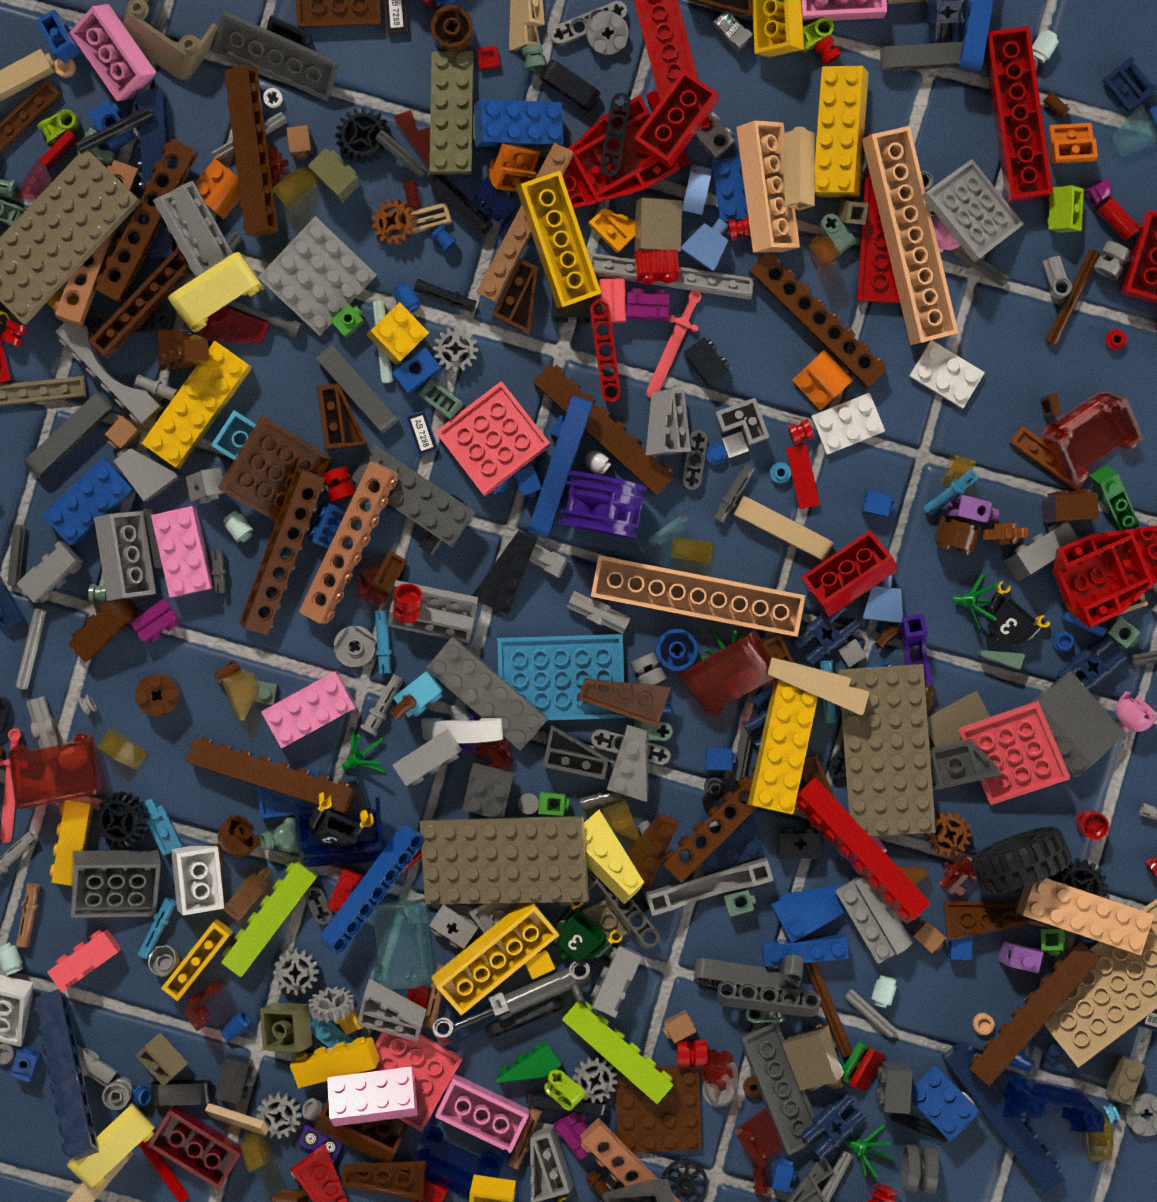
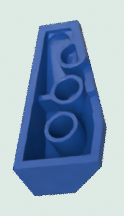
M845 884L799 892H788L770 902L791 943L847 912L835 892L836 889Z

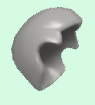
M168 945L157 946L151 952L148 959L149 970L158 977L171 976L180 963L179 954L173 947Z

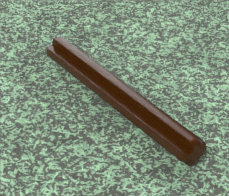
M1094 249L1088 251L1072 284L1071 291L1067 295L1046 338L1048 344L1055 346L1058 343L1093 267L1100 256L1098 251Z
M817 962L804 963L814 990L821 997V1007L842 1057H848L852 1053V1048Z

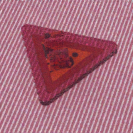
M40 158L36 160L16 192L15 196L17 198L37 199L53 182L48 169L40 161Z

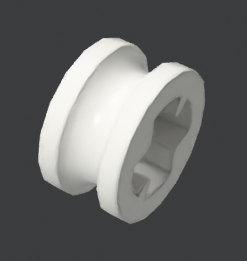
M269 88L264 92L263 100L268 107L277 108L282 104L283 96L279 90ZM270 93L271 95L277 93L278 101L276 103L274 101L273 104L269 103L268 95Z

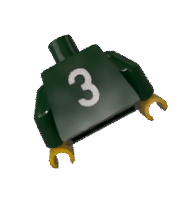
M573 902L570 907L567 906L558 919L557 932L559 933L557 944L562 948L559 956L564 961H569L571 958L578 962L583 958L586 960L600 958L612 947L611 944L620 942L622 936L617 940L613 939L612 934L617 931L615 929L611 931L610 938L606 939L607 935L579 910L575 912V909L582 907L584 902H580L579 905H575Z

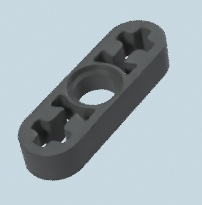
M695 430L689 436L692 448H695L696 441L692 440V438L696 437L697 434H701L704 442L699 444V449H703V453L697 450L686 452L682 484L688 490L697 489L702 481L708 436L702 430ZM697 454L700 456L701 463L698 466H692L689 463L691 455ZM687 467L692 470L700 469V473L695 472L694 479L698 480V482L694 483L693 487L689 486V482H686V478L691 476V471L687 472Z

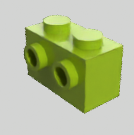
M1073 185L1053 187V193L1049 196L1048 230L1058 233L1082 231L1084 189Z

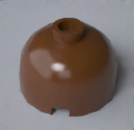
M230 815L221 824L217 832L220 849L233 857L246 856L259 846V836H255L251 831L255 828L247 819L240 815L235 817Z

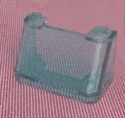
M425 899L379 903L366 921L368 925H374L379 962V965L374 967L370 973V979L388 989L417 988L432 982L431 976L436 973L431 927L429 926L428 904H425Z

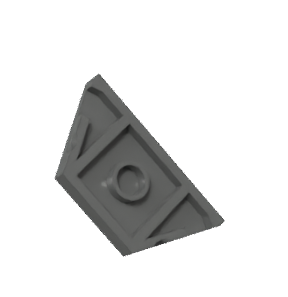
M971 738L930 748L933 791L1001 775V770Z

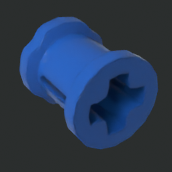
M444 225L439 226L430 235V238L432 240L435 239L442 247L444 253L451 249L458 241L445 230Z

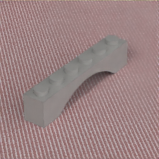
M64 322L55 331L59 335L57 339L65 347L69 345L74 351L72 355L80 363L82 361L85 362L88 366L86 370L94 378L96 376L102 381L100 385L108 393L112 391L115 394L116 398L114 400L122 408L127 407L130 410L129 416L137 424L141 422L146 425L164 408L149 392L125 386L107 372L96 354L95 347L89 342L93 337V332L85 323L80 328Z
M765 857L683 881L682 883L646 892L651 914L654 916L707 897L754 887L774 880L768 860Z

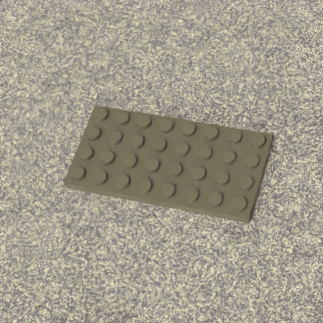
M88 149L80 152L0 237V301L24 325L33 318L141 203Z
M924 664L839 669V675L851 678L849 686L869 691L863 715L841 707L850 816L869 836L936 833Z
M584 816L420 821V833L424 836L421 851L425 904L589 901Z

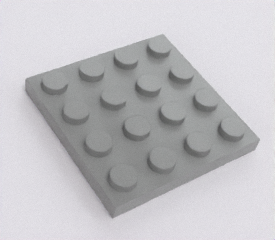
M972 159L922 195L928 206L934 211L974 263L1024 225Z
M315 216L258 278L320 336L332 324L330 320L350 304L377 275Z

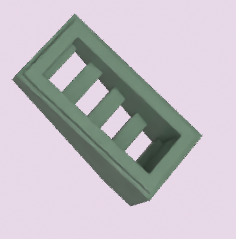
M431 378L418 394L450 420L465 408V404ZM434 387H436L437 389L435 390V392L432 394L430 398H428V394ZM442 392V393H443L442 396H441V397L439 398V400L435 403L434 401H435L436 398L439 396V394ZM449 397V398H450L449 401H448V402L446 403V405L442 408L441 406H442L443 403L446 401V399Z
M986 650L977 652V655L981 658L1014 670L1021 668L1025 654Z

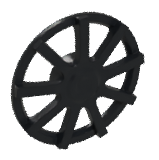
M680 1159L671 1162L665 1168L661 1179L668 1178L674 1180L675 1183L670 1185L671 1189L678 1188L675 1193L677 1198L680 1192H684L686 1202H689L688 1191L691 1190L698 1196V1198L691 1202H699L705 1195L708 1186L707 1175L703 1167L690 1159ZM686 1163L685 1171L682 1174L677 1165ZM690 1164L698 1168L692 1174H688ZM672 1167H674L675 1171L678 1174V1177L669 1175L667 1173ZM699 1172L702 1173L704 1180H693V1177ZM694 1184L704 1185L701 1194L693 1188Z

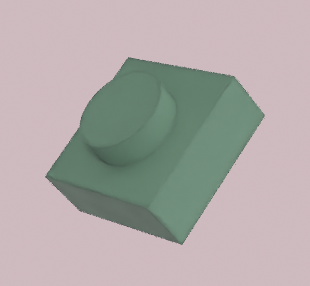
M256 681L253 701L274 705L278 684Z

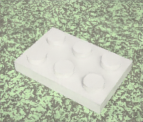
M931 340L908 377L963 409L985 372Z
M870 392L811 416L826 455L885 432Z

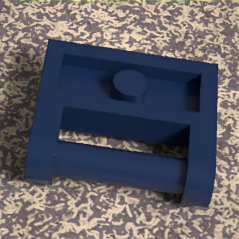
M1132 56L1102 80L1128 113L1157 90L1156 85H1152L1136 66ZM1125 69H1128L1145 89L1143 93L1124 71Z

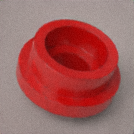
M1114 329L1107 333L1105 342L1111 350H1120L1126 345L1127 337L1123 331ZM1114 336L1120 338L1119 343L1113 341Z

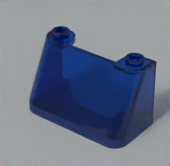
M1013 1077L1008 1081L1003 1117L1017 1119V1117L1040 1118L1045 1114L1047 1105L1063 1108L1062 1119L1070 1122L1072 1126L1070 1131L1077 1133L1104 1132L1105 1120L1103 1113L1082 1090L1026 1077Z

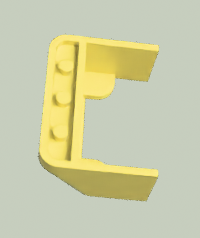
M236 252L173 292L168 297V300L189 329L194 333H198L199 330L207 325V317L239 296L249 295L251 297L258 293L260 289L264 290L265 287L247 259L240 252Z
M131 1102L129 1107L96 1137L99 1148L98 1153L76 1161L71 1159L66 1166L90 1189L93 1186L97 1189L106 1181L104 1176L142 1140L146 1143L154 1135L152 1131L155 1126Z

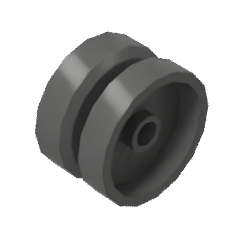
M906 1144L903 1149L901 1165L903 1191L916 1192L920 1186L923 1193L934 1194L937 1188L939 1172L936 1146L925 1145L920 1153L917 1145Z

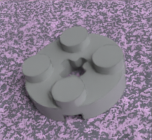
M602 11L592 17L593 19L586 28V38L596 52L611 55L626 46L629 34L628 26L620 15L612 11ZM606 27H609V30H613V34L608 39L606 36H602V32L605 31Z
M349 626L342 629L334 640L336 657L342 664L348 667H360L371 661L376 651V640L373 634L362 626ZM358 641L360 650L352 652V647L349 645L350 642L355 643Z
M1151 1093L1136 1094L1131 1105L1126 1104L1125 1121L1135 1133L1142 1136L1157 1134V1097ZM1145 1109H1148L1151 1116L1145 1120L1144 1117H1141V1114L1145 1112Z

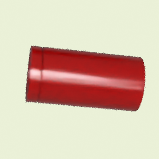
M1113 197L1096 211L1124 242L1141 228Z

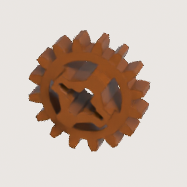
M387 199V205L381 202V209H374L377 216L371 217L372 220L376 221V224L371 226L377 229L375 236H381L380 241H387L390 245H393L394 241L396 244L401 245V239L409 241L407 235H414L411 229L417 227L413 223L417 216L411 215L414 209L411 207L407 208L408 203L404 201L401 203L399 199H395L394 202L391 199Z
M1017 523L994 524V529L983 530V540H995V545L1018 544V539L1029 538V528H1017Z
M947 811L946 816H944L942 812H939V818H935L936 828L940 824L939 831L937 833H925L930 836L926 840L927 843H933L931 849L934 851L938 848L937 854L942 855L945 852V855L950 857L951 852H953L954 855L958 856L959 849L965 851L964 844L970 845V842L966 839L972 836L971 833L967 832L971 826L969 824L964 825L966 819L964 817L959 819L960 814L955 813L952 816L951 811ZM948 820L955 821L959 825L951 826ZM947 829L953 832L950 834V839L944 836L947 834ZM959 835H962L960 841L957 843ZM944 841L947 843L949 847H942L938 844V842L941 843Z

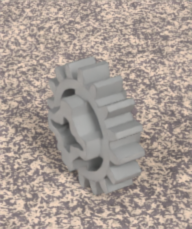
M455 326L453 332L447 328L446 335L440 332L441 340L435 339V342L439 345L438 347H433V350L438 352L434 356L435 359H441L439 365L443 366L446 364V371H449L452 367L455 373H457L460 367L464 372L465 365L472 367L470 361L477 360L474 353L479 352L478 348H474V345L478 343L477 340L471 341L473 334L466 335L465 328L459 332L457 326ZM452 337V341L450 343H448L447 345L444 344V342L448 338ZM460 337L466 339L470 346L463 345ZM455 345L463 349L458 351L457 355H454V352L451 351ZM443 354H449L452 357V363L447 361ZM468 354H469V356L466 358V360H464L463 362L460 363V359H461L464 355H468Z
M295 948L294 953L287 950L286 956L282 954L279 956L282 962H275V966L278 969L274 970L273 974L278 975L275 982L281 981L282 983L279 987L280 989L287 987L286 993L289 994L291 990H294L295 995H297L300 989L303 993H306L307 987L313 988L314 985L311 981L317 982L318 977L314 974L320 972V969L314 967L318 964V961L312 962L311 960L313 954L306 956L305 949L302 953H299L298 948ZM292 959L291 965L284 967L285 962ZM301 959L304 960L308 964V966H305L301 962ZM295 966L298 971H301L298 977L295 972H292ZM309 976V979L301 984L302 978ZM285 977H287L289 980H291V981H292V984L289 983V982L285 979Z
M328 987L324 992L319 990V995L313 994V999L309 1000L308 1005L313 1019L317 1018L319 1022L325 1019V1022L328 1023L330 1020L337 1022L339 1017L345 1019L344 1015H350L351 1010H354L355 1002L350 990L346 991L344 987L338 990V987H334L332 990V988Z
M589 1056L587 1057V1063L582 1060L580 1061L581 1068L575 1067V1072L578 1074L573 1075L572 1079L577 1081L575 1083L584 1089V1101L590 1097L592 1103L595 1102V1098L603 1102V1096L609 1099V1091L615 1092L616 1089L612 1084H618V1080L613 1078L617 1075V1072L611 1071L613 1068L612 1064L606 1065L607 1059L604 1058L601 1062L599 1057L596 1056L595 1061H592ZM592 1066H597L595 1069H587ZM604 1071L608 1073L609 1081L604 1078ZM599 1073V1081H595L591 1086V1077L595 1078ZM581 1077L587 1082L586 1088L581 1083ZM602 1089L600 1092H594L595 1090Z
M278 1091L276 1097L271 1093L268 1096L269 1100L264 1098L262 1100L263 1105L258 1106L257 1110L261 1113H258L256 1118L265 1122L269 1128L268 1131L271 1138L274 1134H277L278 1139H281L282 1134L289 1137L290 1130L295 1133L297 1130L295 1125H300L301 1120L298 1118L303 1114L297 1111L301 1104L295 1105L296 1098L293 1097L290 1100L288 1098L289 1093H286L284 1097L281 1096L280 1091ZM275 1102H280V1104L277 1106L271 1105ZM287 1105L291 1108L292 1113L289 1112ZM278 1111L282 1113L281 1119L277 1118ZM283 1124L288 1125L287 1127L279 1128Z

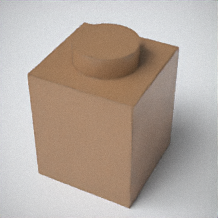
M308 125L288 127L287 136L290 154L292 157H296V159L308 158V155L313 154Z
M120 416L105 435L109 438L107 442L115 449L119 447L125 449L141 430L126 417Z
M925 918L911 932L931 953L939 951L945 944L944 940L946 937Z
M686 1009L664 1020L665 1027L662 1028L667 1039L672 1038L674 1043L697 1032Z

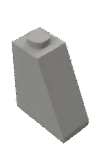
M127 448L123 449L117 454L118 458L114 460L145 502H149L181 478L178 473L132 448L129 450Z

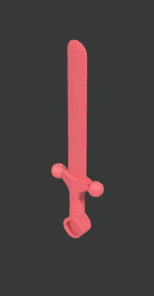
M698 291L690 292L688 304L681 318H675L674 315L668 316V322H674L676 325L647 388L646 394L649 398H651L652 392L661 390L687 329H690L692 333L698 331V326L691 325L689 322L696 304L701 300V294Z
M19 728L11 729L8 733L11 744L9 759L3 760L0 758V766L6 765L0 840L4 844L12 841L19 767L24 769L29 767L28 761L21 762L17 759L19 739L23 735Z

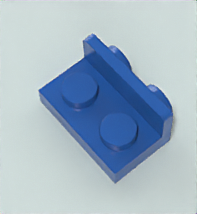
M325 501L317 511L318 517L315 523L311 524L307 533V539L329 549L346 511Z

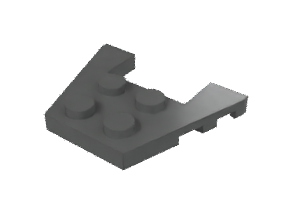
M826 1157L821 1161L817 1159L786 1202H827L817 1185L834 1173Z

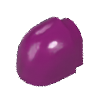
M1105 177L1084 191V196L1092 206H1102L1110 198L1112 186L1108 177Z

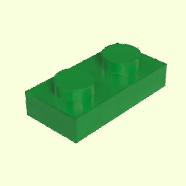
M858 1041L857 1045L852 1049L847 1062L842 1066L844 1075L840 1079L848 1083L851 1081L867 1050L873 1048L871 1045Z

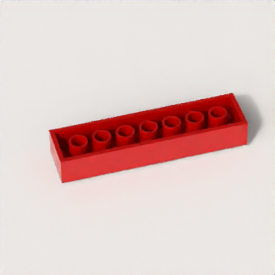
M1029 26L989 31L985 57L1006 202L1012 203L1047 198L1053 193L1030 28Z

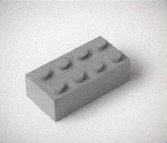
M143 511L114 513L94 517L107 601L156 594Z

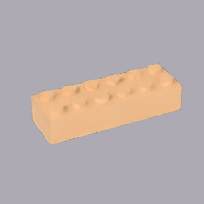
M752 121L736 127L753 252L782 253L800 248L795 209L785 206L784 124L782 122Z
M1047 878L1023 888L1016 913L1138 955H1142L1154 918L1153 914Z

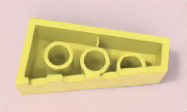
M598 810L584 822L587 867L625 904L640 890L644 881L604 816Z

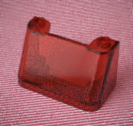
M1110 391L1096 393L1041 431L1044 443L1069 480L1075 484L1082 483L1087 479L1090 474L1088 466L1116 447L1132 449L1144 439L1127 397Z
M756 630L677 674L706 714L711 713L712 716L723 710L722 706L763 684L767 687L777 681L775 677L768 674L771 656Z
M79 733L74 735V739L69 743L30 750L28 747H24V745L12 747V750L9 752V761L16 807L18 809L30 808L98 793L105 779L93 734Z

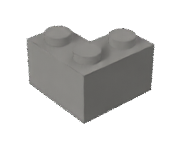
M756 398L722 409L714 414L721 434L741 427L748 446L769 438Z

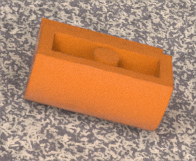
M1092 123L1049 126V157L1052 164L1094 162L1098 159Z
M501 143L496 160L491 159L489 176L492 185L496 189L517 192L516 185L533 180L538 175L534 172L540 151L537 148Z
M215 158L194 183L207 207L223 220L241 199L238 188V176Z
M824 350L792 381L822 410L853 379Z

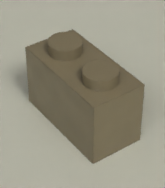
M161 1033L156 1035L135 1055L163 1086L188 1064Z
M1119 1053L1105 1093L1112 1099L1131 1105L1145 1065L1139 1060Z

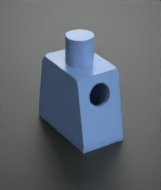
M718 219L712 228L704 223L682 245L681 250L714 272L729 241L722 236L729 225L721 219Z
M893 575L881 581L879 586H874L868 590L861 613L862 619L901 623L903 617L901 589L892 588Z

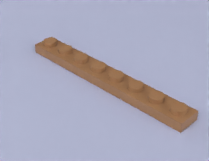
M554 143L536 178L557 171H561L563 176L574 155L573 151ZM522 205L476 291L477 294L495 303L532 235Z

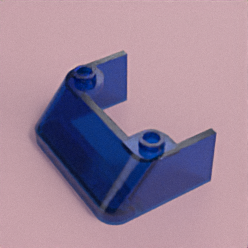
M375 797L376 810H367L368 816L371 813L373 815V825L364 827L365 830L357 838L356 844L339 847H329L310 839L308 823L311 815L301 816L299 804H295V829L301 864L306 867L375 862L384 850L380 797Z
M432 1115L409 1162L426 1161V1179L469 1198L473 1176L480 1175L497 1178L508 1150L504 1149L500 1157L493 1152L482 1153L480 1157L443 1140L444 1134L438 1126L432 1125L435 1116Z

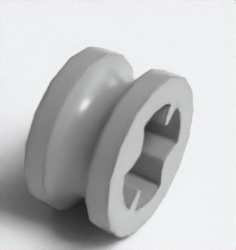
M87 694L85 698H79V704L86 715H89L90 711H97V706L90 694Z

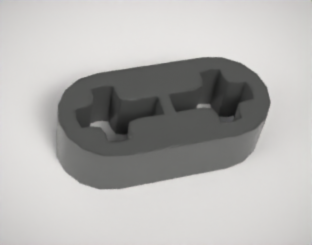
M320 886L310 887L305 895L306 901L314 920L318 924L325 925L333 918V910L328 909L326 906L329 900L323 888ZM312 890L316 893L320 892L321 895L318 897L319 904H317L315 898H310ZM320 906L322 907L324 912L328 911L329 914L326 917L327 920H324L323 917H318V915L321 913L319 909Z

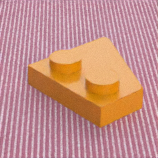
M605 208L588 223L617 254L635 237V220L629 219L628 216L622 214H615L613 211Z

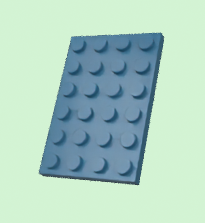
M623 634L497 638L498 675L542 712L548 720L625 718L624 715L578 699L585 678L624 682Z

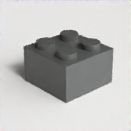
M473 763L462 810L492 818H504L514 772Z
M882 1061L881 1067L877 1069V1079L880 1080V1088H876V1100L884 1112L910 1114L913 1071L906 1062Z

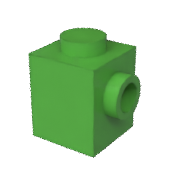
M350 304L330 320L346 339L365 323L362 319L364 316L362 311L357 306L352 308Z
M1041 929V950L1048 952V956H1061V952H1066V931L1063 929Z

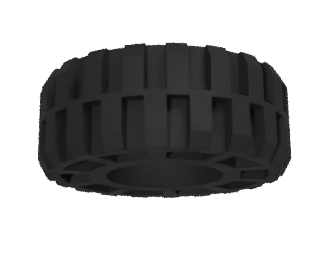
M1054 826L1032 829L1007 837L983 848V850L977 852L972 857V867L979 885L987 894L1004 893L1032 885L1062 871L1071 862V853L1063 833Z

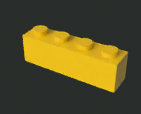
M68 798L65 802H62L60 808V815H63L62 822L57 827L59 840L53 850V856H56L55 864H52L50 868L51 883L71 886L73 851H87L95 802Z
M216 919L161 989L178 1001L234 931L219 919Z
M360 1037L351 1043L345 1044V1042H340L331 1048L321 1047L312 1053H299L290 1064V1068L297 1087L301 1088L328 1081L329 1077L352 1075L376 1069L380 1057L373 1038L365 1039Z

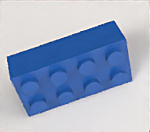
M480 99L474 104L475 147L500 148L501 143L537 149H551L554 143L563 145L562 102Z
M102 458L52 504L42 516L70 546H77L95 529L94 517L111 514L136 490L109 459Z

